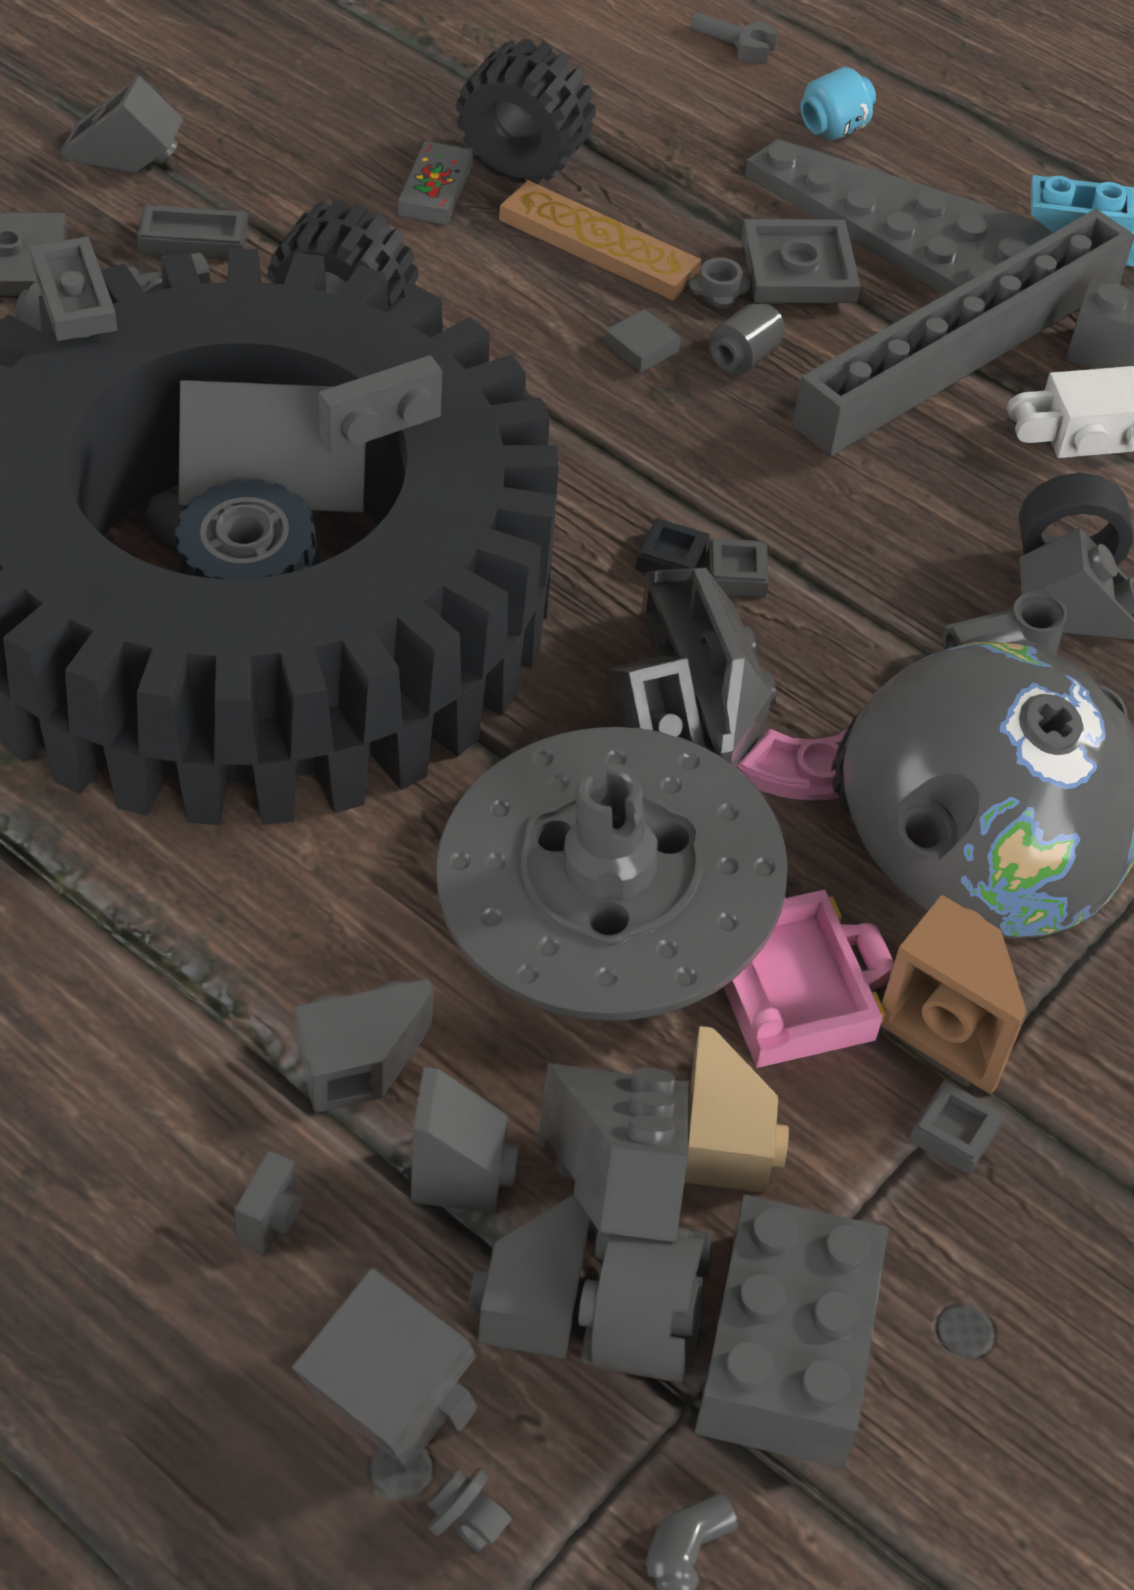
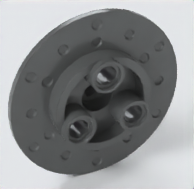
M601 727L570 731L534 742L513 752L480 776L465 792L446 823L438 850L436 881L440 907L453 940L467 960L494 985L525 1003L555 1014L579 1019L613 1021L653 1017L678 1010L715 993L735 979L761 952L776 927L785 899L788 867L783 835L772 809L754 784L732 764L698 744L666 733L640 728ZM614 932L618 934L608 936L603 935L602 933Z

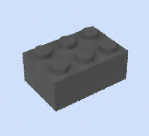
M744 1194L733 1235L694 1434L832 1467L844 1468L858 1432L889 1227Z

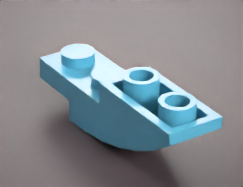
M1032 176L1030 215L1053 233L1092 210L1097 209L1134 234V187L1121 186L1114 182L1095 183L1070 180L1063 176ZM1134 240L1126 265L1134 267Z

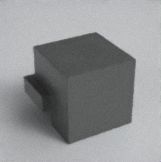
M374 1268L369 1270L292 1366V1369L316 1399L406 1470L413 1464L444 1422L460 1433L478 1410L469 1390L457 1382L476 1358L469 1341Z

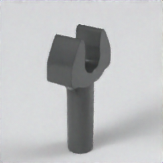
M696 12L691 22L692 31L735 45L738 51L737 60L746 63L765 64L767 63L768 51L777 50L779 32L770 24L760 20L742 28Z

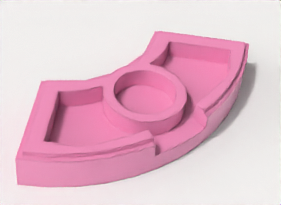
M770 729L736 765V768L762 792L801 800L840 798L838 793H834L832 781L836 775V770L831 771V767L836 756L835 753L847 729L838 735L822 739L792 738Z

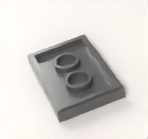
M180 380L179 505H190L189 501L196 495L201 496L207 492L208 488L214 485L221 486L228 484L231 480L241 479V481L260 479L264 480L265 483L283 485L292 494L295 492L302 498L303 505L309 507L310 510L364 512L366 443L330 454L320 440L319 392L333 386Z

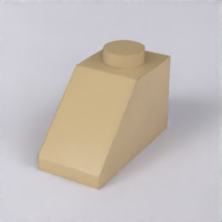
M699 1027L692 1062L688 1103V1160L684 1183L765 1193L772 1167L784 1168L789 1126L777 1124L778 1095L714 1028Z

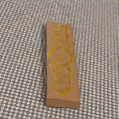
M529 180L500 205V221L672 301L689 285L691 278L697 277L700 274L702 259Z

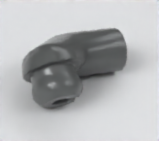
M718 1493L666 1516L658 1524L646 1558L648 1575L656 1578L657 1590H695L699 1583V1577L693 1568V1564L697 1560L700 1546L737 1530L736 1514L724 1493Z

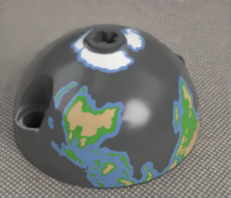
M973 642L929 655L906 666L881 687L858 714L848 737L843 763L844 789L851 818L865 848L883 873L904 894L927 911L930 910L941 895H944L960 906L979 913L985 921L999 928L1005 938L1045 937L1069 930L1094 916L1111 900L1134 865V728L1127 718V709L1121 697L1109 688L1097 685L1094 679L1076 664L1054 653L1032 646L1005 642ZM943 806L951 813L952 817L943 808ZM909 838L913 839L919 846L915 845Z

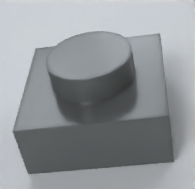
M268 1151L235 1208L237 1242L239 1246L264 1256L276 1233L285 1235L293 1226L302 1203V1194L296 1190L295 1161Z

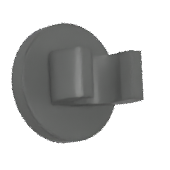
M481 1467L476 1469L469 1477L459 1468L456 1469L427 1503V1506L436 1513L427 1528L436 1537L452 1524L457 1534L478 1552L486 1543L489 1545L493 1544L512 1519L495 1501L479 1493L490 1476Z

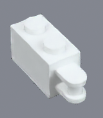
M1134 366L1052 372L1049 374L1045 391L1024 392L1014 396L1008 402L1006 411L1009 418L1017 422L1015 432L1019 440L1024 443L1050 441L1057 458L1134 452Z

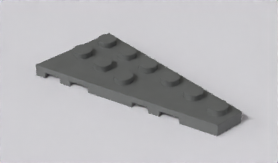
M780 139L775 140L751 156L746 162L745 177L816 219L845 220L851 240L943 295L1053 233L1038 221Z

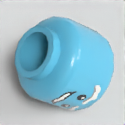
M848 67L839 68L808 83L804 92V98L800 102L803 121L808 130L814 135H820L829 141L842 138L869 124L873 115V104L876 101L875 89L871 81L867 77L861 76L856 70Z

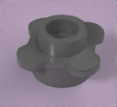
M712 258L705 261L701 266L700 277L690 279L688 288L694 295H703L704 300L718 308H729L733 306L734 299L738 295L746 294L750 291L751 282L747 277L742 276V268L735 261L727 258Z

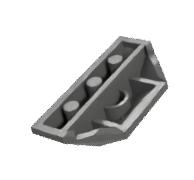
M706 568L646 572L641 614L658 656L664 655L688 659L705 748L736 767L764 734L769 707H773L776 703L775 683L771 673L768 670L762 671L756 657L757 649L754 634L749 626L743 627L733 603Z

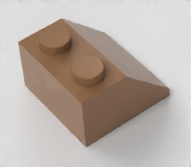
M941 895L898 949L882 1002L886 1014L880 1026L991 1095L999 1084L1027 1013L1001 930L985 921L976 911L964 908Z

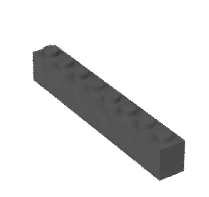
M1092 210L801 376L792 427L827 455L833 456L1080 309L1090 279L1120 285L1133 244L1134 234L1099 210Z

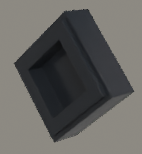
M655 518L637 555L635 570L646 573L657 570L699 568L708 549L710 534Z

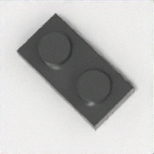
M89 236L29 246L32 266L57 341L85 338L95 334L117 331L115 309Z
M429 355L320 391V440L330 454L441 417L442 369L433 357Z

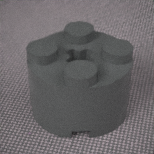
M678 1227L676 1242L602 1233L598 1230L595 1257L596 1260L603 1261L599 1281L586 1280L579 1308V1325L587 1327L583 1343L582 1362L592 1364L595 1368L684 1384L686 1382V1375H690L702 1326L705 1301H701L702 1277L709 1278L711 1257L710 1233Z

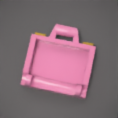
M825 890L785 898L776 927L764 948L746 969L724 986L756 1068L876 1041L880 1025L884 1021L886 1013L877 993L871 991L881 988L889 982L894 966L890 952L876 925L870 923L858 925L840 924L842 919L833 896L828 897ZM851 946H858L868 968L867 971H861Z

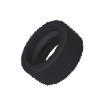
M1080 472L1056 476L1038 485L1024 499L1018 514L1024 555L1054 540L1042 534L1051 523L1066 516L1087 514L1099 516L1109 521L1099 533L1089 538L1096 545H1105L1111 552L1116 566H1118L1128 556L1134 542L1127 496L1116 483L1101 475Z

